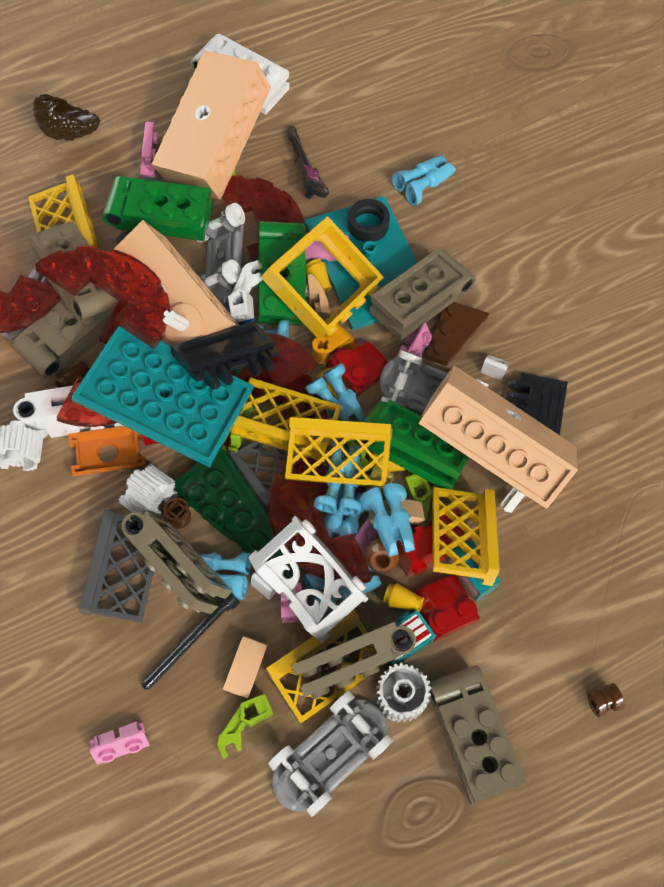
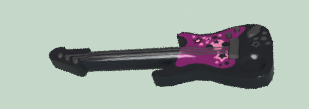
M290 126L288 129V139L291 141L297 154L295 164L303 176V184L307 190L304 195L307 199H311L314 195L326 198L329 195V190L321 180L317 168L312 169L299 141L297 129L294 126Z

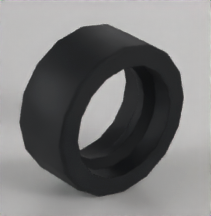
M375 199L359 200L349 210V232L355 239L362 242L379 241L386 235L389 229L390 213L387 207L380 201ZM362 214H373L381 219V224L377 227L365 228L356 222V218Z

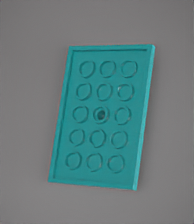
M385 196L375 199L382 202L390 213L389 229L386 235L379 241L362 242L350 234L348 214L351 206L304 220L306 230L309 233L328 216L345 235L349 236V240L384 277L378 283L380 286L378 290L417 264L414 254ZM362 214L356 218V222L365 228H373L381 224V219L373 214ZM321 259L326 265L329 281L340 305H342L359 289V283L338 260L329 262L326 259ZM368 293L364 296L367 300L358 309L353 307L350 310L353 314L347 321L352 331L380 322L370 313V306L373 303Z
M121 322L72 395V401L203 465L211 467L251 395L254 385L233 376V383L231 385H225L219 379L220 388L212 390L203 380L196 382L171 354V345Z

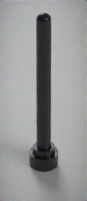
M232 593L226 599L219 597L217 600L218 608L212 614L208 613L142 682L143 689L149 690L225 611L234 610L240 604V601Z

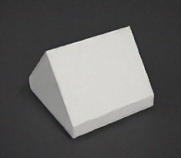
M488 355L480 373L502 381L509 363Z
M257 572L253 573L250 584L270 600L276 593V590Z

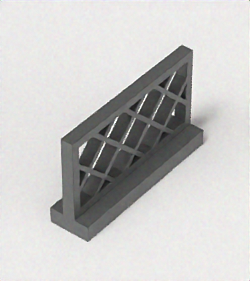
M254 441L237 453L234 450L230 452V455L281 530L292 522V519L287 514L288 507L302 509L301 516L299 517L302 522L320 512L314 505L306 504L307 495L317 497L325 495L315 482L304 481L305 488L291 486V480H288V485L274 483L275 474L285 475L286 473L285 469L276 468L277 459L287 460L288 451L276 448L275 453L262 451L263 443ZM246 454L257 455L256 465L245 463L241 457ZM260 456L274 458L273 467L259 465ZM297 461L293 464L295 471L292 469V474H302L305 472ZM257 472L272 473L271 483L260 481L257 477ZM272 490L287 491L286 500L275 499L272 496ZM290 492L304 494L303 504L289 502Z
M104 510L80 604V614H95L142 623L154 572L149 569L146 576L144 571L148 569L147 565L141 568L134 558L140 551L136 550L131 553L124 543L129 539L127 537L121 538L118 534V523H122L125 516L116 515L114 511ZM115 536L118 539L116 543H114ZM122 545L128 556L116 563L111 556V551ZM131 559L138 570L125 577L118 566ZM109 560L112 563L110 567H108ZM116 569L122 580L109 587L105 581V575ZM141 574L146 584L145 587L135 593L128 581ZM125 583L132 595L119 602L113 590ZM104 585L107 590L101 593L102 587ZM108 593L117 604L109 610L97 608L99 599ZM143 593V597H142V601H141V600L139 599L138 595H140V594ZM135 598L140 606L138 616L127 614L122 606ZM119 608L122 613L115 612V610Z

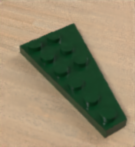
M222 445L211 467L198 462L175 481L174 490L178 493L177 496L184 499L188 503V507H192L201 514L204 520L229 540H233L240 545L246 553L252 554L255 550L259 552L282 531L224 445ZM287 541L285 546L290 553H295L290 541ZM281 549L276 551L267 561L284 555ZM296 562L300 574L308 569L304 562ZM290 563L286 565L290 570H284L283 575L285 578L290 579L293 577V570Z

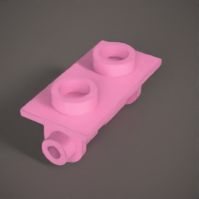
M426 322L406 337L404 342L410 346L402 345L400 350L422 358V354L432 338ZM399 350L398 353L396 354L395 358L398 357V355H399V353H400V350Z
M136 721L120 727V737L118 738L115 737L113 730L94 736V739L90 741L91 748L89 751L97 764L111 762L117 757L128 753H136L142 748L150 746L145 735L146 730L143 722L138 724Z

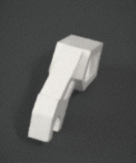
M258 260L247 263L242 268L232 294L228 296L231 317L237 322L254 318L253 297L249 293L253 286L262 281L260 273L254 274L257 269H262V264Z

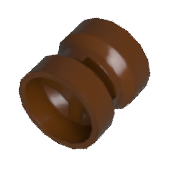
M180 497L171 498L165 503L163 511L167 521L176 529L186 527L191 521L188 503Z
M615 683L605 685L603 690L593 689L587 692L589 705L597 717L606 715L609 710L618 711L624 708L623 696Z

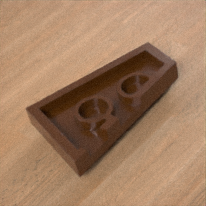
M457 302L450 304L442 310L425 359L447 366L463 348L467 340L476 333L479 326L488 319L490 313Z

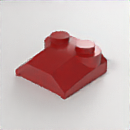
M359 338L346 348L336 350L332 354L331 359L326 362V367L333 368L342 363L345 366L342 382L348 389L356 393L358 398L380 380L381 371L388 362L369 341Z
M456 575L445 577L423 587L415 593L424 598L419 613L436 635L433 642L480 620L475 602L469 598Z

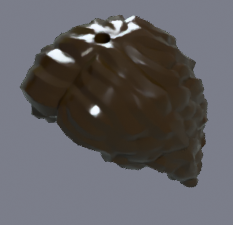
M42 94L34 98L32 109L35 122L48 137L61 141H73L75 138L92 134L93 131L98 129L100 124L99 116L90 113L88 110L74 107L68 104L66 100L48 94Z

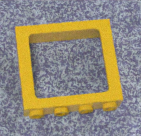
M328 216L271 265L261 276L262 280L318 339L325 334L328 337L339 328L336 323L339 320L344 323L353 314L350 310L353 307L358 309L367 301L364 296L367 293L369 296L373 295L380 288L378 283L384 278ZM315 241H320L359 283V289L325 321L280 274Z

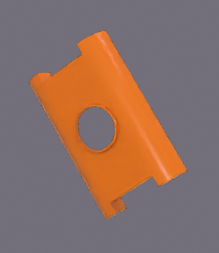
M125 426L68 434L70 448H75L77 465L71 466V476L146 466L145 455L140 456L138 439L142 438V435ZM104 446H114L118 451L116 459L111 462L102 461L99 458L101 448Z

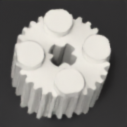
M10 421L9 425L0 426L1 469H8L10 465L13 467L22 466L23 471L37 469V464L41 459L43 431L26 428L25 423L22 421Z
M150 463L145 470L140 471L138 469L130 475L126 482L128 489L125 491L126 494L124 496H120L119 503L131 512L144 514L147 511L160 517L165 503L178 494L174 490L175 481Z
M402 663L399 666L394 664L393 668L390 666L387 671H384L378 680L375 690L376 704L380 705L379 710H383L382 714H385L386 718L391 721L400 722L403 720V723L407 719L410 722L413 718L416 719L418 715L420 716L427 707L429 697L431 696L429 693L431 687L428 686L430 681H426L427 675L423 676V672L419 673L418 668L413 669V665L408 667V664L403 665ZM400 687L403 688V691L407 690L409 692L406 698H401V696L397 695Z

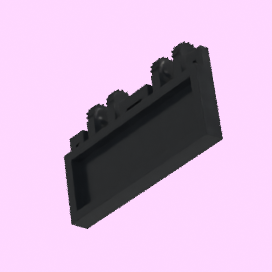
M255 321L171 345V354L196 382L203 380L212 390L220 388L219 379L225 385H231L233 383V376L230 371L245 367L254 376L261 374V367L267 372L273 371L275 365L272 358L279 356L280 351L274 346L275 341Z
M521 373L520 380H509L507 386L510 389L526 392L528 395L509 392L506 394L505 399L511 403L519 404L516 407L560 435L568 382Z

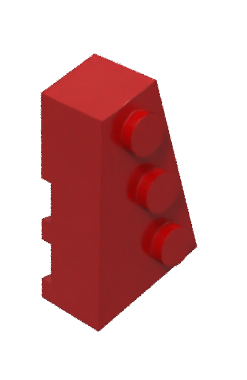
M457 508L452 510L458 517L462 516ZM445 514L439 517L446 525L453 522ZM432 523L423 528L421 525L413 528L414 533L412 534L415 550L405 553L400 540L396 541L400 551L398 563L406 576L412 573L415 576L421 574L428 568L427 565L433 562ZM458 526L451 529L458 537L466 534ZM446 534L439 537L447 546L454 542ZM446 554L441 556L440 562L445 560L448 556Z

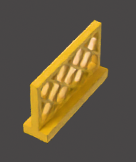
M74 174L65 177L66 183L28 196L37 233L54 227L57 220L65 223L73 221L96 254L102 256L82 186ZM67 191L63 201L56 199L59 193ZM47 200L43 208L36 206L37 201ZM53 203L60 205L55 213L48 211ZM65 208L72 209L68 218L61 216ZM45 215L52 217L47 226L41 224Z
M250 378L248 383L263 389L266 395L255 400L252 394L249 396L250 402H246L231 429V433L288 451L290 437L288 425L290 419L284 420L280 411L292 407L296 418H306L315 414L317 419H322L319 412L328 409L335 411L332 418L327 420H338L342 406ZM283 395L286 396L289 402L277 407L273 397ZM269 400L273 409L261 413L257 404ZM306 402L309 403L312 409L300 414L296 404ZM252 406L258 414L252 418L242 416L243 411ZM276 413L281 423L273 426L267 424L265 418ZM296 436L295 447L300 452L312 443L307 436ZM325 438V441H320L317 444L324 454L327 453L331 438ZM315 446L304 455L317 461L323 457Z
M290 417V437L285 479L384 487L387 484L390 444L393 431L391 424ZM296 436H307L312 442L301 452L295 447ZM324 438H331L337 445L324 454L317 444ZM349 440H356L362 447L350 456L342 446ZM360 440L368 442L364 445ZM375 441L385 442L384 452L377 458L367 449ZM315 446L323 457L311 466L304 455ZM340 448L348 459L336 468L328 457ZM294 450L298 453V455L295 456V457H294ZM365 450L373 461L361 470L353 459ZM302 458L309 468L302 474H292L293 464ZM382 458H383V466L378 462V461L381 460ZM327 460L334 470L327 476H319L315 468ZM350 462L359 471L351 479L345 478L339 472ZM377 464L382 470L381 481L370 480L365 472ZM311 471H313V473H314L316 476L308 475V474H309ZM336 473H338V475H339L341 478L333 477V476H334ZM361 475H363V477H364L366 480L358 479V478H359Z
M438 487L433 488L432 549L434 572L481 578L483 585L493 586L500 571L495 490L485 489L483 494ZM439 497H446L452 503L446 506L439 500ZM463 502H476V507L471 510ZM457 506L465 514L458 517L451 510ZM445 514L453 522L446 525L439 517ZM470 518L477 526L471 529L463 521ZM458 526L466 534L458 537L451 529ZM446 534L454 542L447 546L439 537ZM471 538L478 544V547L471 549L464 541ZM459 546L467 554L460 558L452 549ZM446 554L454 563L451 565L440 563V557ZM472 558L479 565V569L470 568L465 561Z
M355 609L328 632L330 636L323 643L313 636L265 669L300 724L365 679L362 674H358L355 676L353 683L342 687L338 691L337 684H334L333 694L328 698L322 696L316 698L323 700L316 706V699H313L311 710L301 715L296 707L298 695L303 696V693L299 692L303 674L298 675L295 691L285 689L279 680L287 673L295 675L291 665L308 659L321 650L322 652L326 651V647L330 644L341 645L345 643L348 632L353 628L357 627L361 635L367 634L368 632L359 620L360 617ZM343 636V642L336 641ZM373 643L369 645L370 648L363 647L359 650L358 661L362 660L363 650L373 652L374 654L377 653ZM342 662L338 664L337 670L341 669L342 665L348 666L352 663ZM387 662L384 663V664H382V665H379V666H378L379 669H380L382 666H384L385 664H387ZM322 671L318 672L317 676L311 675L309 678H320ZM288 693L295 694L293 701Z

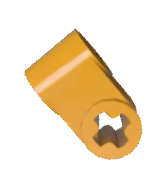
M338 322L336 325L339 328L328 337L325 334L320 339L316 337L313 340L312 360L317 365H326V362L331 359L332 354L336 350L346 348L355 340Z

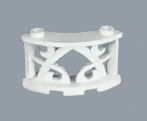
M295 515L292 518V522L259 552L255 550L248 558L255 571L278 594L283 592L286 599L290 600L291 604L289 607L299 618L306 631L323 643L330 636L328 632L362 601L366 602L369 598L364 593L366 589L364 583L357 576L353 578L333 553L314 534L316 529L306 519L302 522ZM298 532L304 537L305 545L300 547L297 545L296 540L293 541L292 547L295 553H290L285 543ZM313 545L322 555L310 553ZM281 549L284 555L267 561L276 551ZM296 562H313L324 566L325 586L323 593L316 589H305L300 592L294 589L300 578V570ZM290 563L293 570V577L290 579L285 578L283 575L284 570H290L286 565ZM334 569L341 576V579L334 581ZM342 585L346 586L352 594L340 605H336L331 600L332 595L336 598L344 597L340 594L339 588ZM315 595L321 599V602L319 603L317 599H314V605L310 606L307 603V597ZM328 606L332 608L333 611L321 621Z

